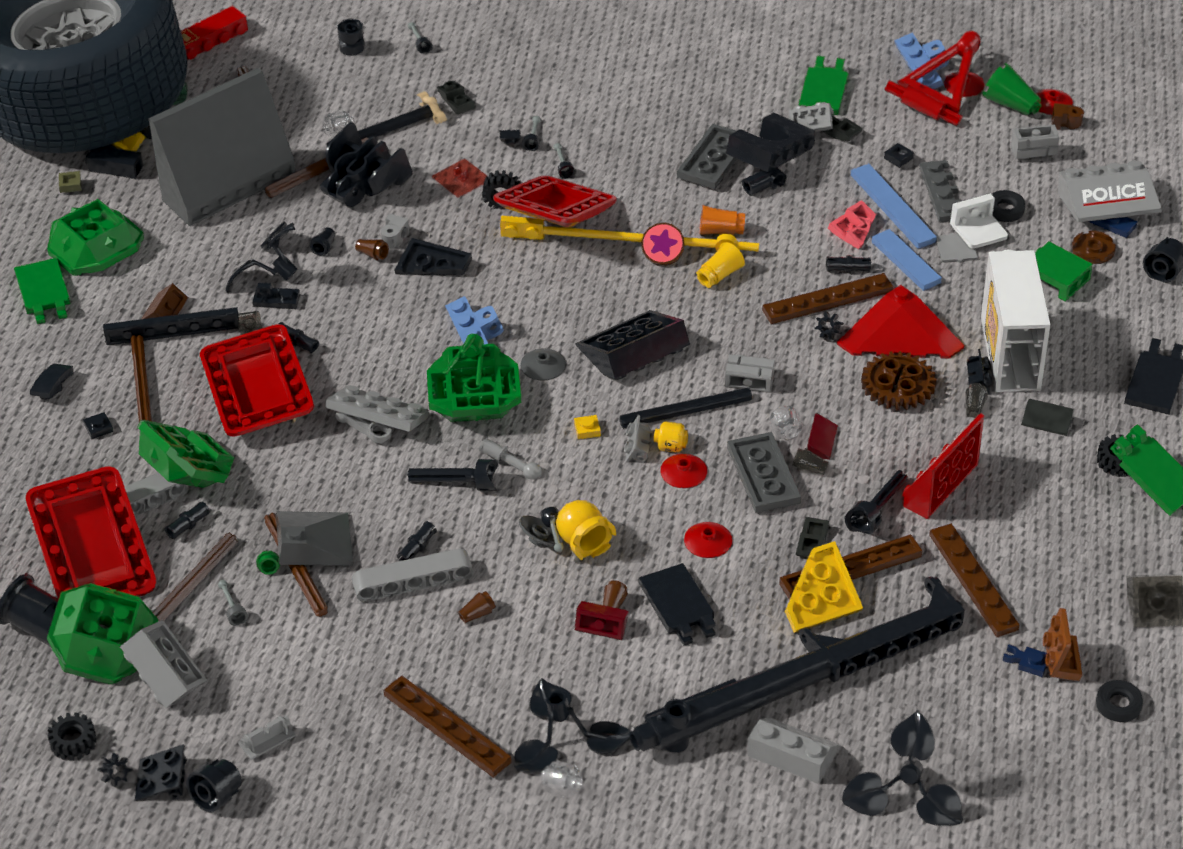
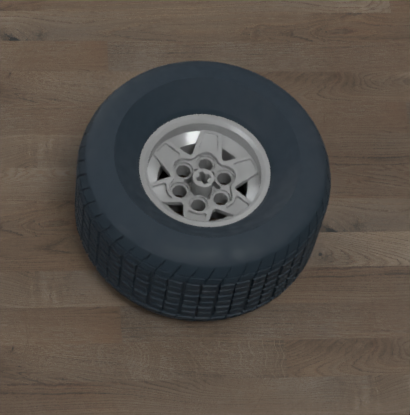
M0 0V137L17 147L45 153H71L96 149L119 142L150 125L149 118L168 110L177 100L184 86L187 74V52L173 1Z

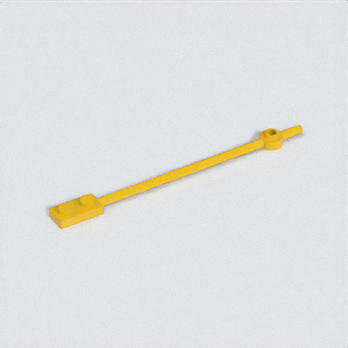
M501 216L500 220L501 236L509 238L544 240L545 234L641 242L643 238L641 233L544 226V220L538 218ZM722 234L716 240L684 237L685 246L715 248L718 251L725 242H729L739 250L759 252V243L739 242L731 234Z

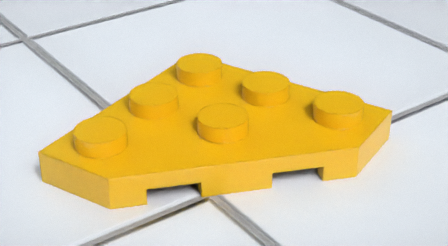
M835 541L813 548L808 556L785 609L794 633L799 632L804 627L809 629L860 612L863 609Z

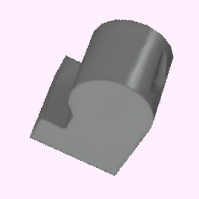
M389 213L385 219L386 225L381 229V237L388 244L389 249H393L403 242L410 233L407 218Z

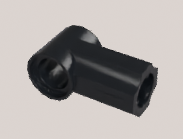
M778 167L770 172L760 169L758 173L742 179V186L748 195H753L768 187L776 189L777 186H783L787 175Z

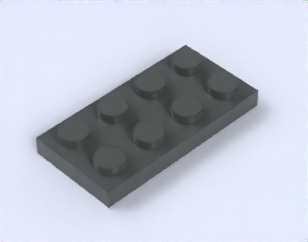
M712 123L677 170V178L716 189L737 160V158L726 154L729 135L736 132V130Z
M772 432L727 441V449L755 513L801 504V495Z

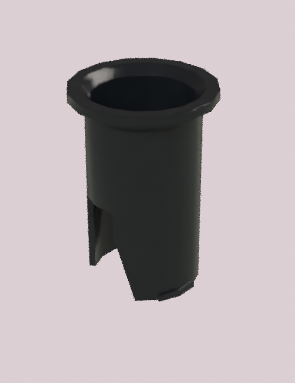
M22 574L9 585L0 599V624L12 623L50 646L47 636L59 599L36 586L32 575Z

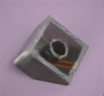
M1182 575L1126 576L1127 600L1134 627L1183 625Z

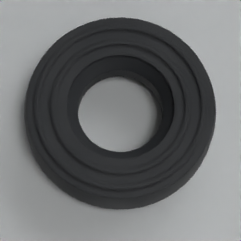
M1000 190L991 194L995 198L992 216L996 220L1013 222L1023 216L1025 200L1020 194L1010 190ZM1009 203L1012 204L1014 208L1003 209L1000 208L998 204Z
M1111 680L1104 683L1097 692L1096 707L1101 715L1111 721H1131L1142 710V693L1130 682ZM1114 695H1122L1129 700V705L1117 707L1111 704L1109 699Z

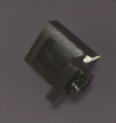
M259 311L239 313L237 315L240 335L262 329Z

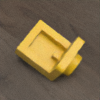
M138 132L111 145L119 149L136 152L145 136Z

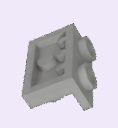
M819 102L814 106H797L795 109L789 110V119L815 130V132L833 129L832 115L834 111L829 103Z

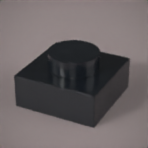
M499 130L500 141L504 140V144H517V140H521L520 130Z
M897 143L884 152V159L900 168L914 159V152Z
M105 412L83 419L84 426L91 439L113 432V427Z

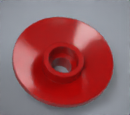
M959 71L949 74L944 79V87L951 94L954 92ZM969 72L963 97H972L983 91L985 83L979 75Z
M1044 89L1036 93L1041 98L1040 104H1042L1039 112L1047 115H1052L1054 103L1073 105L1072 98L1061 90Z
M676 454L667 458L662 463L660 473L663 480L673 487L692 488L705 480L707 466L697 456Z
M701 522L691 526L686 531L684 543L686 548L698 557L715 558L725 554L730 549L732 535L721 524Z

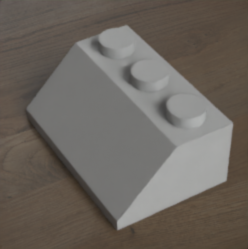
M163 620L141 629L120 647L124 652L126 660L134 665L139 672L141 680L149 685L154 692L156 700L164 705L165 708L177 703L208 681Z
M770 717L759 719L748 737L749 757L818 784L840 748V744Z

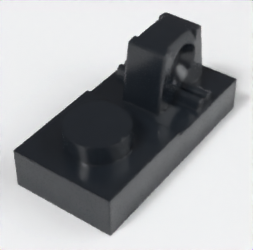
M258 282L252 301L253 307L296 310L300 298V289L272 288L271 283Z

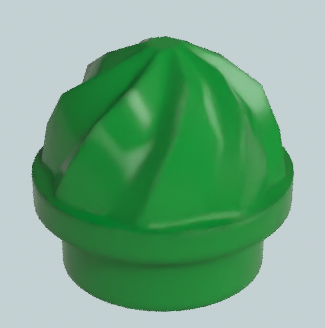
M264 550L256 559L257 568L263 574H274L280 567L279 555L272 550Z

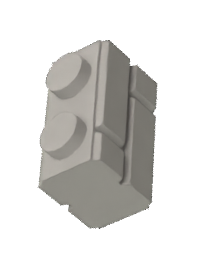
M1055 124L1013 129L1011 149L1015 159L1057 155L1059 134Z
M729 354L725 371V387L740 389L748 387L750 390L770 392L774 377L775 360Z

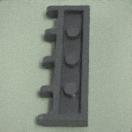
M947 160L922 162L919 166L939 223L949 222L951 220L953 204L963 201L961 199L955 200L953 194H958L959 190L957 186L949 185L948 180H953L954 176L951 172H944V169L949 167Z

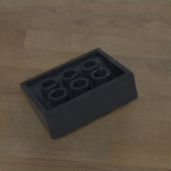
M649 310L575 344L603 375L619 380L626 377V374L631 371L644 369L645 365L651 362L662 361L664 356L680 353L684 347L690 345L683 319Z

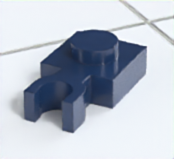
M1008 644L1007 652L1014 655L1004 653V662L1018 663V670L1043 677L1047 668L1045 662L1046 652L1026 647L1025 651H1020L1016 646Z

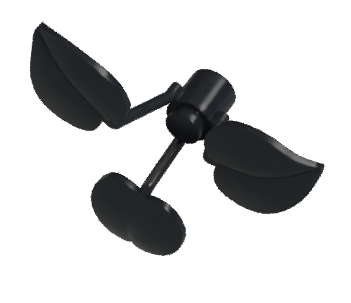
M284 221L279 224L260 246L263 249L268 243L266 249L269 250L273 247L279 256L272 263L274 268L254 259L248 260L230 276L225 289L227 293L234 278L253 265L268 270L273 275L278 273L285 281L295 274L298 268L285 257L279 248L280 240L290 231L295 230L294 223L287 225Z
M541 678L531 695L530 709L537 717H548L547 740L544 743L541 740L532 739L519 745L514 754V767L519 771L527 773L541 772L550 768L558 758L557 749L550 746L553 721L563 722L567 719L568 715L573 718L584 736L589 737L587 746L596 753L607 754L616 751L630 739L629 733L631 731L620 724L610 721L596 722L592 724L590 732L587 731L574 713L573 707H569L572 702L569 691Z
M915 711L908 718L901 721L891 734L890 741L893 750L899 756H909V759L904 762L900 774H897L895 778L882 786L881 777L877 773H861L847 784L842 795V802L847 807L860 814L875 816L883 812L888 804V795L884 790L889 789L899 780L909 785L917 783L924 797L917 802L916 810L924 822L936 826H954L963 822L961 800L958 793L951 786L935 784L929 788L928 793L925 791L924 781L921 779L923 765L919 760H927L932 755L935 748V738L929 722L919 711Z

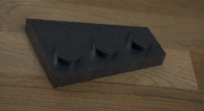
M411 238L394 271L395 274L464 275L472 260V254Z

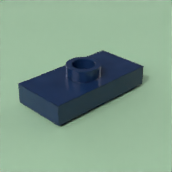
M1118 217L1088 222L1127 238L1137 227L1138 221L1129 217Z

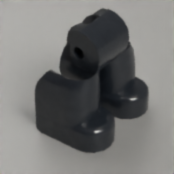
M349 122L329 142L326 148V162L332 174L320 184V189L324 194L348 207H354L361 202L365 195H378L392 184L397 186L403 185L412 177L413 171L403 148H399L391 156L386 142L380 141L378 143L377 138L374 136L369 137L362 143L355 123Z

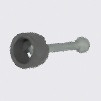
M220 580L218 587L223 590L230 605L227 610L229 623L232 626L245 623L248 619L245 608L240 604H234L227 589V581Z

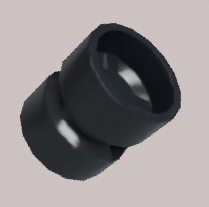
M346 19L339 22L337 32L340 52L347 56H355L365 50L362 22L357 19Z

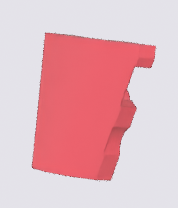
M861 200L847 208L844 215L832 221L828 229L853 247L860 249L876 214Z

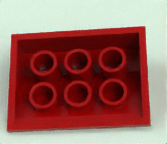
M980 413L950 444L947 443L937 457L932 458L929 466L924 471L919 472L916 480L911 485L908 484L903 491V507L928 519L979 463L984 422L983 414Z

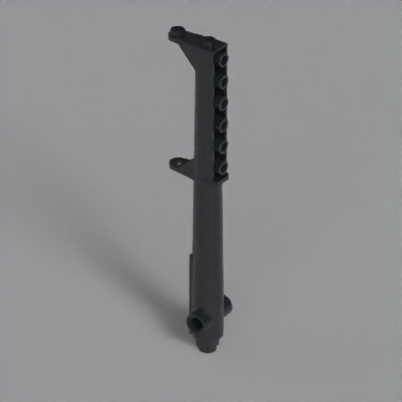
M927 577L924 580L925 588L932 596L929 606L844 639L813 634L807 627L799 630V637L809 653L737 681L733 678L685 699H672L663 708L646 714L645 723L634 727V730L629 733L630 741L636 751L642 750L644 752L655 748L658 751L666 749L672 753L683 752L687 749L689 738L824 679L829 678L832 682H837L843 676L851 675L855 671L894 657L896 654L913 649L927 641L935 640L945 633L958 630L963 625L965 609L942 586L938 577Z

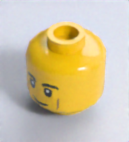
M664 421L660 425V429L655 428L654 442L658 443L660 451L679 453L683 448L687 447L689 432L685 430L682 423Z

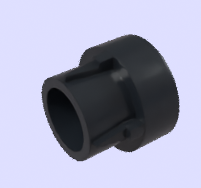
M1166 237L1159 244L1152 246L1143 259V268L1150 278L1163 283L1173 281L1183 268V244L1176 239Z
M218 758L210 764L209 762L205 763L192 772L186 781L191 799L199 808L206 812H215L233 799L232 796L239 792L238 788L242 784L238 768L229 760H218Z

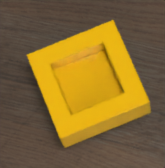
M597 415L574 418L578 439L601 436Z

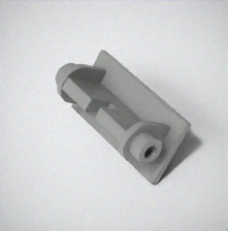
M640 415L636 417L633 423L630 422L626 429V436H628L624 447V452L627 453L626 462H629L631 458L636 459L638 462H644L648 458L651 428L647 423H640Z
M280 715L277 719L266 724L265 728L260 727L249 734H244V738L238 744L247 756L253 760L296 735L288 726L291 724L289 718L286 715L283 717Z

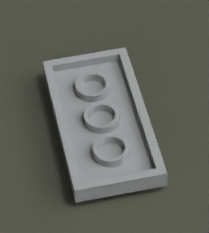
M352 385L344 387L326 400V408L408 432L429 417V410L422 408L419 404H407L401 402L398 398H386L380 396L378 392H365L359 390V387Z

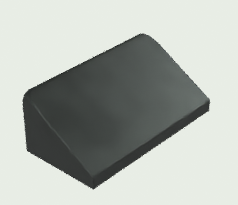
M1028 399L1021 425L1067 436L1074 410L1056 404Z

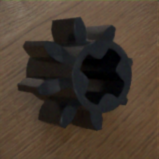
M824 312L823 318H816L819 322L818 326L814 329L821 331L820 338H824L828 334V338L834 340V334H842L840 326L844 322L837 320L838 314L834 313L830 318L829 312ZM827 322H830V325L832 326L831 330L828 329V326L826 325Z
M112 753L110 759L102 757L104 763L102 767L97 768L98 771L104 774L101 781L106 783L111 779V785L117 787L118 781L127 782L126 776L128 772L132 771L131 768L126 766L129 759L122 757L119 760V756L116 753ZM116 765V770L118 771L116 774H113L112 767Z

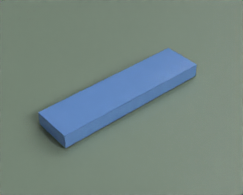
M890 229L872 236V243L923 291L941 283L942 277Z

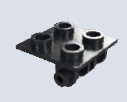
M184 744L139 760L134 801H140L164 792L173 800H177L183 795V785L181 783L185 781L186 771L184 768L187 763V758L184 754Z

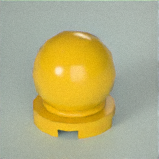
M574 500L566 503L558 512L556 520L557 532L560 538L570 545L571 550L580 560L589 555L593 558L599 556L611 547L609 541L612 535L616 536L615 526L606 517H603L596 505L587 500Z

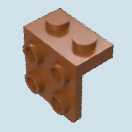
M1059 608L1057 614L1053 615L1051 619V626L1048 632H1045L1043 635V646L1046 647L1047 652L1046 666H1049L1050 677L1080 681L1083 673L1077 636L1070 635L1066 609Z

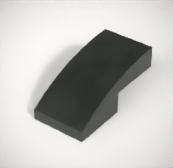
M832 115L833 129L821 132L838 140L850 141L862 132L863 128L848 118L841 121Z
M812 517L805 518L797 545L796 556L808 558L813 548L825 544L829 529L828 520Z

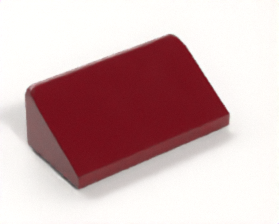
M815 413L807 445V456L830 460L838 425L818 413Z
M581 601L576 609L574 630L623 640L629 611Z

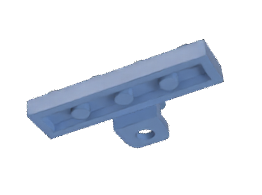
M913 32L894 40L896 47L912 72L945 51V47L940 40L929 42L921 47ZM946 61L917 81L933 90L943 86L942 79L936 70L947 66L949 61Z
M465 296L445 305L463 344L467 336L472 333L481 336L484 344H488L487 340L497 337L504 331L493 306L484 307L473 313ZM491 314L489 318H484L485 315ZM492 326H497L494 330H490Z

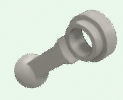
M335 411V418L339 422L349 424L367 435L375 443H385L391 437L392 428L390 426L377 422L370 423L363 418ZM382 431V432H384L385 434L382 435V436H378V435H375L374 433H375V432Z

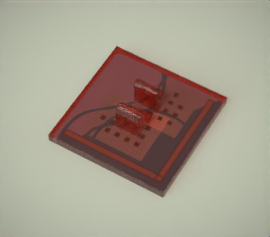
M464 158L434 174L432 178L459 198L484 184L487 175Z

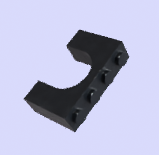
M773 112L763 117L759 137L742 129L730 134L726 154L763 171L770 172L811 150L815 143V130Z
M150 125L139 132L146 139H152ZM111 144L91 149L85 158L89 172L136 179L143 168L141 152L119 149Z

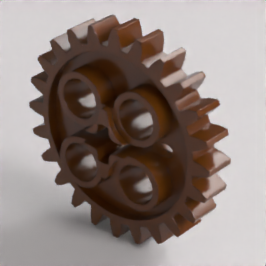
M890 351L889 356L881 353L880 359L873 357V362L868 361L867 367H863L861 377L862 389L865 390L866 396L871 395L870 401L878 400V406L885 403L887 409L892 405L895 406L896 410H899L900 406L908 410V405L917 408V402L924 405L925 399L930 400L931 394H934L936 388L935 372L932 371L931 365L926 366V360L919 362V356L911 358V353H908L906 356H903L901 351L898 352V355H894ZM898 383L897 390L895 393H893L895 390V385H897Z

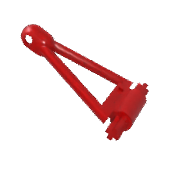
M972 30L965 32L955 45L900 79L898 84L889 80L884 90L901 98L902 104L937 121L941 118L955 126L959 125L963 116L957 113L960 110L972 58L980 47V35ZM954 56L962 57L952 98L917 82V80Z

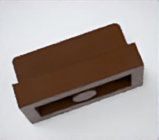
M172 283L156 295L141 319L178 315L189 297Z

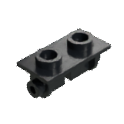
M978 349L979 356H971L966 362L969 375V390L973 394H979L981 391L986 390L988 395H991L990 386L993 385L990 372H988L991 369L988 356L984 357L981 349Z

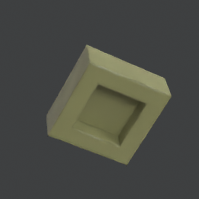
M80 171L59 173L60 193L81 191Z

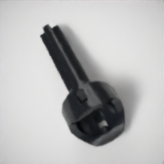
M478 459L475 469L409 468L407 473L408 482L475 481L478 491H497L492 483V479L499 465L497 459Z
M898 470L870 502L858 501L845 515V524L849 531L872 534L882 522L881 508L908 479L907 474H903L902 470Z

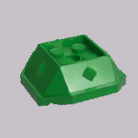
M96 199L80 208L72 207L69 214L52 222L47 251L48 255L52 258H57L58 263L72 276H79L82 273L103 271L138 252L141 242L144 240V233L120 211L113 210L101 200Z
M483 344L482 346L486 352L483 356L480 386H476L478 356L470 358L463 354L447 375L443 374L461 346L447 347L442 356L427 370L429 409L438 412L450 422L502 419L514 406L522 403L518 364L502 353L501 349L495 344Z
M140 420L137 426L139 429L138 454L168 482L201 488L208 487L217 482L225 483L235 458L208 433Z
M89 583L61 592L47 640L58 658L63 672L114 685L137 671L134 665L126 660L124 652L120 647L141 629L157 623L159 619L138 596ZM99 625H105V626H107L108 628L105 629V628L100 627Z

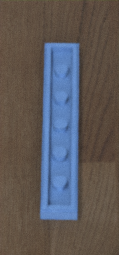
M870 164L851 170L853 179L917 249L936 243L937 236Z

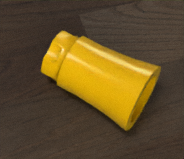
M725 242L697 270L698 281L707 288L718 284L731 273L744 267L745 260L742 253L735 245Z

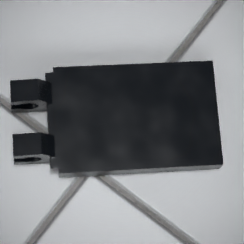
M1152 338L1149 350L1140 353L1124 404L1170 415L1183 376V360L1181 359L1183 345L1175 343L1171 357L1159 354L1161 340Z
M683 563L638 578L640 587L668 634L676 632L683 646L693 643V639L690 636L693 635L691 626L698 624L706 638L716 635L713 629L716 627V623L713 620L714 611Z

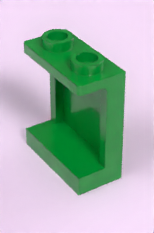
M1049 241L1042 248L1039 247L1036 250L1035 256L1040 279L1059 289V299L1066 302L1091 279L1093 264Z

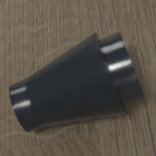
M326 227L322 232L314 236L310 241L311 251L318 256L329 253L333 238L335 237V231L332 228Z

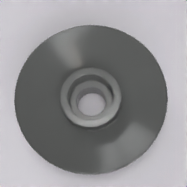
M546 348L532 350L521 360L522 372L529 378L540 381L558 377L566 367L565 359L559 352Z
M522 516L520 518L519 525L529 536L530 542L537 546L543 544L554 547L555 541L551 527H546L541 519L534 516ZM558 534L560 543H562L563 540L560 538V536H559V534Z

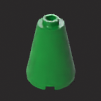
M1004 63L1005 67H999L988 80L986 86L989 88L987 92L983 90V97L1029 116L1032 113L1035 115L1042 106L1040 104L1041 98L1011 65Z

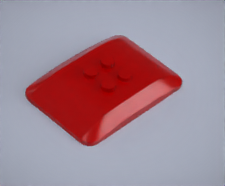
M545 175L499 192L493 198L503 208L564 227H572L607 210L617 201V197Z
M280 324L268 326L207 345L201 349L200 358L224 431L228 436L236 437L306 415L314 409L311 393L285 326Z
M106 466L29 489L25 496L27 508L58 599L61 592L89 583L138 597L148 594L155 589L157 584L156 576L121 475L116 468Z

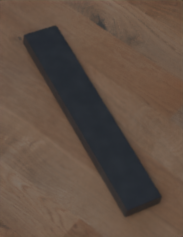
M238 307L103 324L106 345L130 343L131 337L141 335L143 341L240 328Z

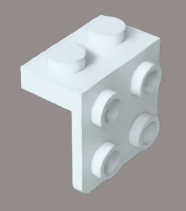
M991 193L954 203L952 206L950 225L972 249L1004 241L1008 238V233L992 216L995 198Z

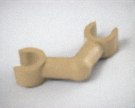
M426 91L417 94L422 100L419 103L420 106L427 104L430 106L433 112V120L436 124L447 121L446 115L440 110L435 97H430Z

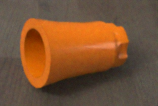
M702 205L700 235L743 234L745 213Z

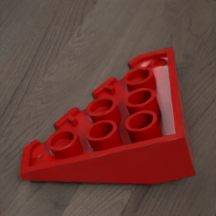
M902 285L884 295L837 341V345L852 356H862L863 352H874L876 356L880 357L881 353L889 356L890 351L893 354L901 351L906 354L911 353L912 358L916 356L926 358V354H938L940 358L949 359L965 348L963 343L926 304Z

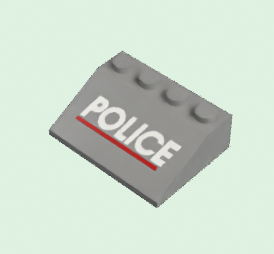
M1142 162L1110 163L1108 166H1088L1084 169L1069 168L1066 171H1059L1058 194L1077 222L1158 213L1162 210L1149 171Z

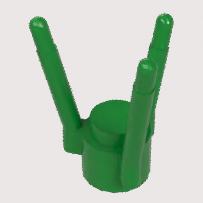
M473 333L469 334L443 374L447 375L463 354L470 358L478 356L476 386H480L483 356L486 352L482 348L484 344L482 337Z

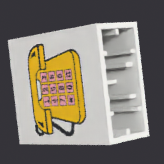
M1034 250L989 252L981 321L995 392L1041 391L1050 321Z

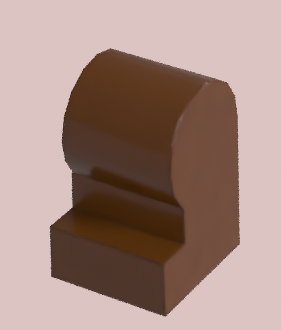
M1054 103L1052 125L1055 124L1057 130H1060L1061 127L1078 129L1082 125L1084 110L1078 106Z

